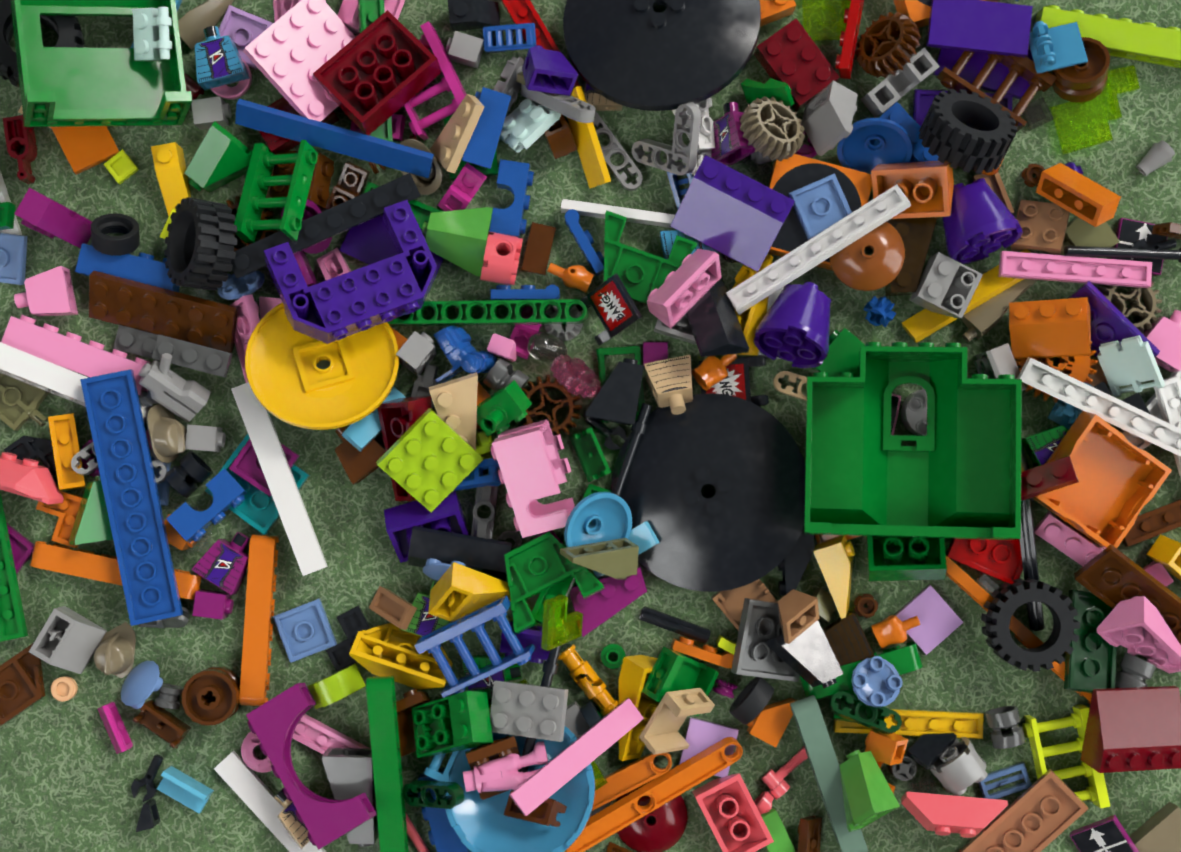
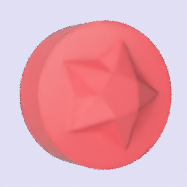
M768 791L762 792L754 801L760 815L769 812L772 808L774 797Z

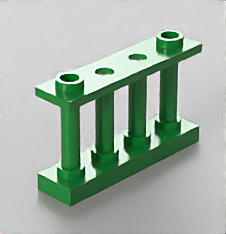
M301 140L298 153L275 155L264 143L254 144L234 225H237V232L235 234L245 243H254L258 230L280 229L292 241H297L302 227V218L315 164L318 160V152L306 140ZM295 163L293 175L271 176L274 165ZM290 185L287 197L266 198L269 186ZM285 207L282 219L260 220L264 208Z

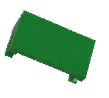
M592 427L569 437L588 482L611 473Z

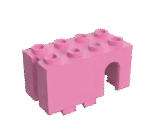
M547 420L500 433L498 438L492 442L491 454L493 459L498 461L500 470H498L499 479L506 486L508 492L506 493V500L508 506L513 508L515 514L513 521L516 530L520 531L522 538L565 527L567 519L575 507L572 497L549 504H541L537 501V499L561 493L558 484L567 482L565 474L571 472L568 458L560 459L558 450L564 449L560 434L553 436L549 421Z

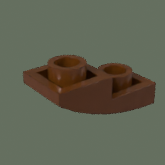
M345 162L339 181L333 187L326 209L359 196L370 171L351 162Z

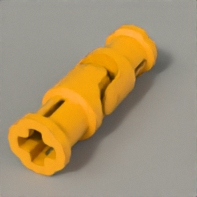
M572 644L559 654L558 660H562L570 671L569 675L584 691L588 699H592L601 710L600 714L605 716L619 704V701L614 700L606 690V684L599 678L588 661H584L575 650V645Z

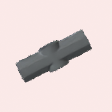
M499 486L477 487L471 536L492 539ZM484 504L488 505L491 509V515L487 519L481 518L478 514L479 507Z

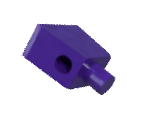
M540 45L531 47L528 50L522 67L526 88L532 91L570 96L578 77L576 70L561 52L546 50Z

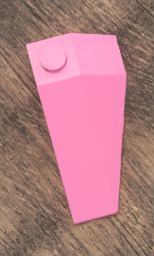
M1135 596L1131 599L1120 601L1097 627V633L1114 647L1121 645L1127 648L1128 654L1133 656L1139 654L1147 658V662L1169 674L1181 671V645L1157 608L1145 596Z

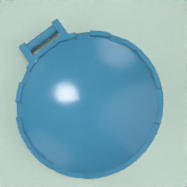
M565 726L562 742L536 739V743L544 741L548 762H550L578 738ZM492 732L493 741L506 737L508 734ZM514 735L518 751L522 756L526 737ZM470 749L452 752L443 774L438 772L446 753L434 755L429 768L426 767L423 773L438 781L456 782L463 789L464 801L451 809L445 810L451 827L455 830L461 842L471 852H564L577 840L584 830L594 803L595 778L591 763L549 797L567 806L565 813H557L556 821L560 822L559 827L545 826L504 816L511 790L484 800L480 798L477 790L466 792L463 771L471 770L465 751ZM546 764L529 766L528 772L542 768Z

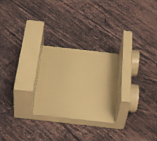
M701 688L666 692L639 737L653 755L688 749L690 745L678 730L687 716L710 713L715 704Z

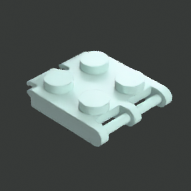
M527 98L509 116L505 117L499 139L509 144L508 146L517 153L523 148L527 150L560 119L561 114Z
M1140 335L1122 339L1121 346L1118 340L1099 346L1100 352L1097 358L1114 397L1121 396V393L1131 391L1138 393L1146 388L1156 386L1157 388H1163L1165 386L1148 341L1143 342ZM1154 380V382L1141 384V382ZM1132 384L1131 387H1126V388H1121V389L1119 388V387H1121V386H1126V385Z

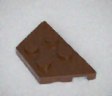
M34 643L0 666V726L45 696L41 659L29 653Z

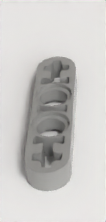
M521 84L520 94L575 121L582 123L594 121L596 108L593 105L571 95L527 90L526 86Z
M595 111L593 124L596 129L599 125L602 126V128L596 130L597 136L605 134L610 139L607 146H601L606 165L622 187L629 191L637 190L643 180L640 170ZM613 154H621L624 158V163L620 166H614L610 162ZM628 164L631 166L627 168L631 176L635 174L638 176L635 185L631 182L628 184L625 182L627 175L624 171L621 175L618 173Z

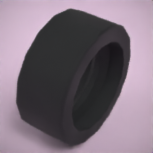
M124 214L101 215L91 223L92 245L95 250L111 256L129 254L140 245L139 224L134 218ZM109 233H123V234H126V235H122V236H109V235H105V234H109Z
M755 677L736 697L730 707V713L742 724L747 725L768 704L774 693V688L763 678Z

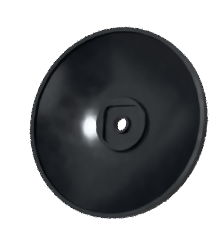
M567 0L563 17V32L568 54L582 79L597 93L617 104L648 111L674 110L688 102L697 104L728 86L741 73L750 60L757 45L761 25L759 0ZM662 5L666 7V10L662 13H657L654 11V8Z
M715 393L693 395V401L685 403L686 411L682 414H672L670 406L659 407L649 414L646 422L648 427L645 435L642 434L620 497L628 504L631 510L632 529L648 521L660 542L638 555V561L647 570L664 581L681 588L703 592H719L739 588L760 579L777 567L794 547L805 524L806 465L800 449L791 434L773 415L763 408L747 400L730 395ZM632 432L625 440L616 459L612 473L611 491ZM706 484H711L716 489L714 497L709 499L704 498L701 493L702 487Z

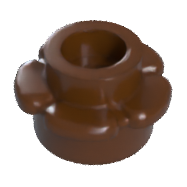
M1038 164L1028 165V168H1025L1022 172V178L1025 180L1024 183L1028 187H1037L1041 173L1045 170L1044 167Z
M871 594L858 596L854 601V611L858 616L870 618L878 610V602L874 600ZM865 603L868 604L867 608H864L863 606Z

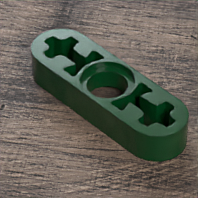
M840 691L835 693L829 700V708L832 713L873 730L889 735L895 733L901 727L902 720L896 711L886 707L876 708L868 706L855 695ZM840 698H844V703L849 706L856 702L857 705L853 709V715L849 714L852 710L851 708L844 707L842 710L838 709V704L835 703V700L838 701ZM861 706L870 708L872 716L869 720H864L859 716L858 710ZM878 711L881 712V714L878 717L882 719H886L889 716H891L892 722L895 723V726L892 725L890 728H887L886 722L882 720H878L877 723L874 724L873 722L877 718Z
M415 780L404 786L403 797L411 806L451 809L464 801V792L456 782ZM430 789L434 791L436 795V800L433 799L430 793Z

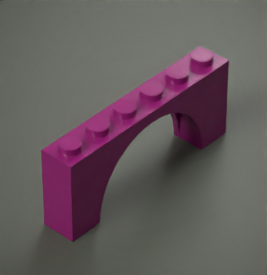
M304 682L295 684L246 714L249 720L247 722L249 729L257 735L261 742L259 744L261 751L265 756L269 757L272 763L271 768L274 775L280 778L284 785L283 791L285 796L295 805L297 809L295 813L298 820L305 824L309 831L308 838L310 842L317 846L319 850L373 818L377 813L366 793L350 799H328L313 793L297 776L291 759L292 737L301 718L316 705L313 696Z

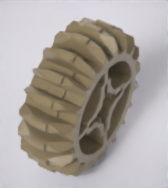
M766 96L761 99L757 98L745 108L740 119L742 124L740 130L744 132L743 138L748 139V145H752L755 148V152H761L763 158L769 156L772 161L775 159L782 161L792 157L801 148L805 138L803 134L805 128L800 125L802 120L796 117L797 112H792L790 105L785 106L782 100L777 102L774 97L770 99Z
M1151 281V287L1149 288L1132 287L1131 291H1128L1126 295L1114 292L1119 286L1104 285L1097 288L1126 318L1130 314L1141 317L1133 325L1142 334H1144V330L1147 331L1152 328L1151 323L1159 320L1154 314L1161 313L1162 310L1156 307V304L1162 303L1163 300L1156 299L1155 297L1160 290L1153 291L1151 289L1155 282ZM1140 296L1143 298L1144 306L1140 302ZM1126 300L1130 302L1128 305H1131V308L1129 309L1125 307L1127 305L1124 304Z

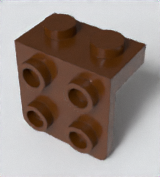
M282 150L277 154L298 153V151ZM318 152V160L315 164L307 199L313 201L319 208L326 209L327 200L330 195L331 177L334 173V161ZM295 163L274 165L273 176L293 175ZM290 185L270 186V197H287Z
M417 689L404 693V699L396 702L401 757L416 751L412 708L431 702L427 692H418Z

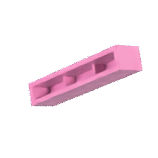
M22 314L20 319L10 317L1 343L88 377L131 369L134 373L138 395H141L142 391L148 392L145 387L139 384L141 376L138 374L147 362L149 364L151 362L136 357L135 361L127 359L128 354L117 349H113L112 353L103 350L105 345L90 340L89 344L81 342L82 336L68 331L65 336L58 333L59 328L44 323L43 327L35 324L36 319Z

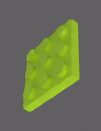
M429 408L376 463L418 502L432 512L484 458Z

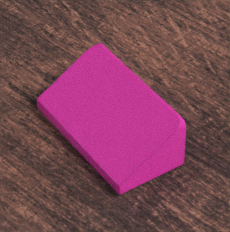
M115 702L98 708L97 710L116 753H122L133 747Z

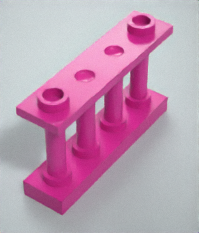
M429 21L420 26L424 34L421 35L419 41L427 49H432L445 77L441 79V82L415 95L404 105L411 119V122L408 123L411 131L415 136H420L424 141L429 139L425 128L454 114L466 96V92L435 28ZM446 90L448 92L452 91L455 99L452 100L451 104L421 120L419 119L414 107Z

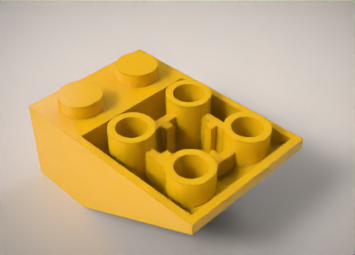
M453 562L430 591L428 614L453 622L506 595L509 601H511L508 582Z

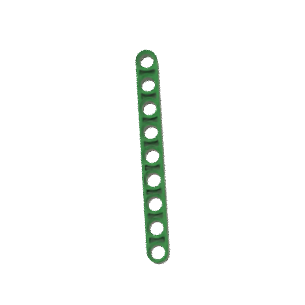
M576 299L424 301L422 308L410 313L408 319L402 320L398 317L389 321L388 324L390 326L580 324L586 321L589 312L586 305ZM503 306L507 307L509 311L508 316L504 319H499L497 317L498 309ZM526 306H531L533 308V315L528 319H524L521 315L522 309ZM556 306L558 308L557 316L551 319L547 318V308ZM581 306L583 314L579 318H572L570 315L572 307ZM433 307L435 310L434 317L426 320L424 317L425 310ZM453 307H458L459 316L451 320L448 316L449 310ZM477 307L484 309V315L480 319L473 318V310Z
M367 677L366 695L380 852H409L394 677Z

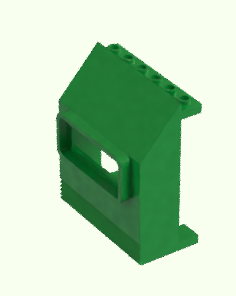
M11 0L24 127L167 126L183 124L192 103L191 91H186L175 0ZM168 7L169 17L172 18V26H169L170 41H172L170 60L135 61L134 48L44 47L42 42L40 15L133 17L132 9Z

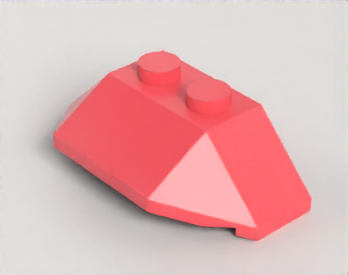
M2 452L0 455V490L46 504L63 503L64 498L48 468L38 465L39 461L27 458L19 460L16 454Z
M906 792L901 798V804L927 831H935L936 835L941 836L959 833L961 837L973 838L1008 806V800Z

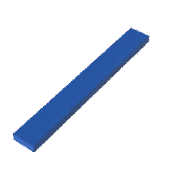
M239 99L236 103L235 124L298 142L306 140L315 147L421 177L429 178L434 157L432 153Z

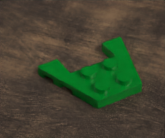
M606 210L604 282L614 274H618L632 300L647 305L649 294L654 289H659L665 282L668 274L676 271L682 265L684 258L696 248L697 242L676 236L669 258H661L620 243L627 217Z
M550 532L504 555L508 587L510 589L513 627L516 634L537 624L526 600L573 576L584 599L605 589L604 585L586 567L572 563L560 554V549L565 547Z

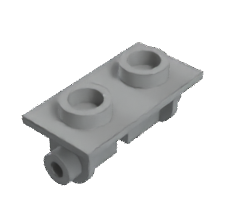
M512 57L511 60H507L500 75L507 80L506 82L498 80L493 89L494 91L511 96L508 110L517 100L518 92L521 88V83L517 82V74L523 72L524 60L521 57H518V59Z

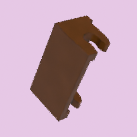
M149 700L145 702L140 708L141 712L138 716L134 717L133 721L142 724L168 742L170 747L177 749L191 727L164 708L156 706L154 701Z
M509 795L504 816L545 826L559 827L560 822L556 821L557 813H565L567 806L548 798L530 814L524 816Z

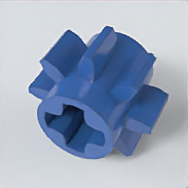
M873 296L863 309L868 312L865 319L874 326L883 325L886 327L896 315L892 311L895 304L885 296L880 298Z

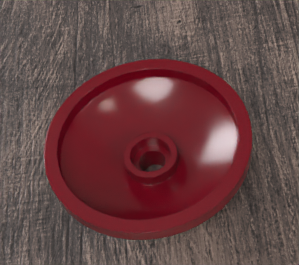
M642 786L622 795L621 797L617 798V801L634 792L635 790L641 788ZM642 796L638 800V805H647L650 797ZM677 796L618 831L617 834L628 847L638 852H663L668 850L680 840L687 825V808L682 796ZM649 816H654L656 818L655 822L652 824L648 823L646 819Z

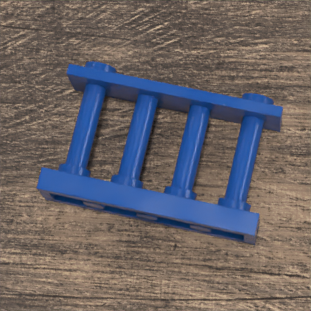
M507 595L420 637L414 645L418 654L425 651L432 653L448 682L441 693L443 698L464 692L466 687L516 663L520 666L531 660L535 650L534 645L531 644L523 648L506 618L507 611L511 606ZM491 619L494 622L497 621L514 652L502 659L484 628L485 622ZM468 630L476 633L491 661V664L481 669L478 668L462 639L463 633ZM445 641L453 642L470 674L460 679L456 678L440 649L441 643Z

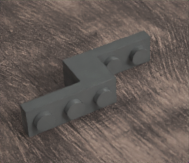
M119 325L113 349L161 361L162 354L169 353L172 355L171 364L225 378L227 377L233 355L221 350Z

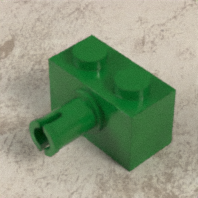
M513 380L477 405V423L487 436L494 432L500 434L510 426L509 422L512 420L516 423L522 420L528 414L526 410L532 403L516 381Z

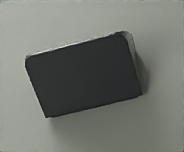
M150 799L143 804L136 832L154 828L160 823L156 800Z

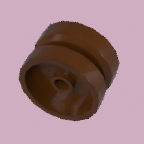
M1081 37L1088 58L1087 63L1052 70V74L1057 77L1052 85L1054 92L1062 99L1070 102L1082 103L1093 100L1103 92L1107 84L1110 54L1100 41L1089 37Z
M210 667L193 675L186 682L182 691V705L185 713L194 722L201 725H216L227 720L241 707L239 700L240 678L232 670L225 667Z

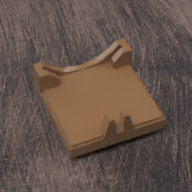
M1021 200L1016 219L1019 221L1023 234L1011 245V250L1032 249L1045 251L1053 255H1062L1064 249L1063 241L1070 212L1055 203Z
M760 579L739 588L719 591L711 597L738 631L745 598L778 603Z

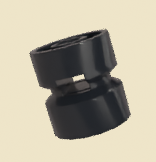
M189 451L180 459V466H173L166 473L165 479L178 493L188 498L198 488L197 483H204L213 474V471L197 454Z

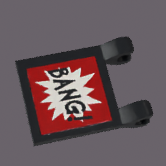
M614 274L587 296L580 299L587 308L591 306L594 308L606 329L594 337L599 346L613 339L614 336L642 317L618 274ZM576 306L579 312L583 310L581 306Z
M765 356L735 359L726 366L728 376L721 382L713 385L708 391L701 387V394H725L739 397L757 406L768 405V395L751 396L749 367L765 366Z

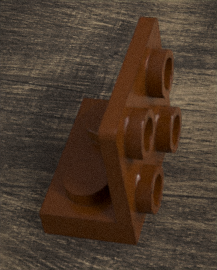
M508 735L493 741V743L465 751L471 770L474 769L473 766L505 757L508 754H519L514 735ZM509 790L493 792L481 791L479 795L480 798L484 800Z

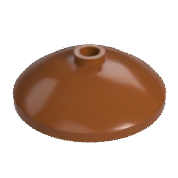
M885 222L829 257L830 265L836 277L846 286L859 291L878 290L891 283L901 271L905 258L904 243L898 231L890 223ZM866 247L872 248L873 254L866 255L864 249Z

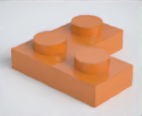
M60 491L64 498L63 503L46 504L38 501L37 510L59 517L51 540L78 548L79 545L69 544V538L82 497Z

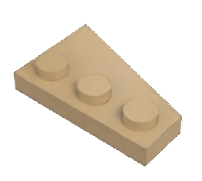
M466 94L430 148V151L447 172H456L483 112L484 105L476 96Z
M477 372L429 387L437 415L475 450Z

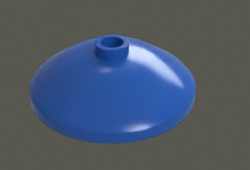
M867 118L853 123L851 134L837 144V156L843 167L869 174L878 164L909 163L913 150L912 140L908 132L896 122L883 118Z

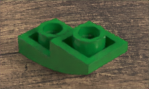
M747 78L741 83L748 104H751L757 98L761 99L766 96L768 99L774 97L777 102L782 100L785 106L790 105L791 107L794 105L791 88L785 82L770 78L763 84Z

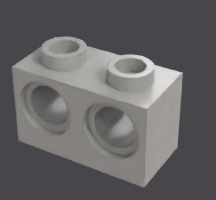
M414 331L396 353L399 357V363L418 377L436 355L435 345L433 344L434 340L424 332L419 334Z

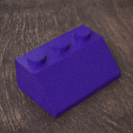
M452 491L432 512L417 500L384 510L386 531L400 563L408 561L413 526L469 535L456 491Z

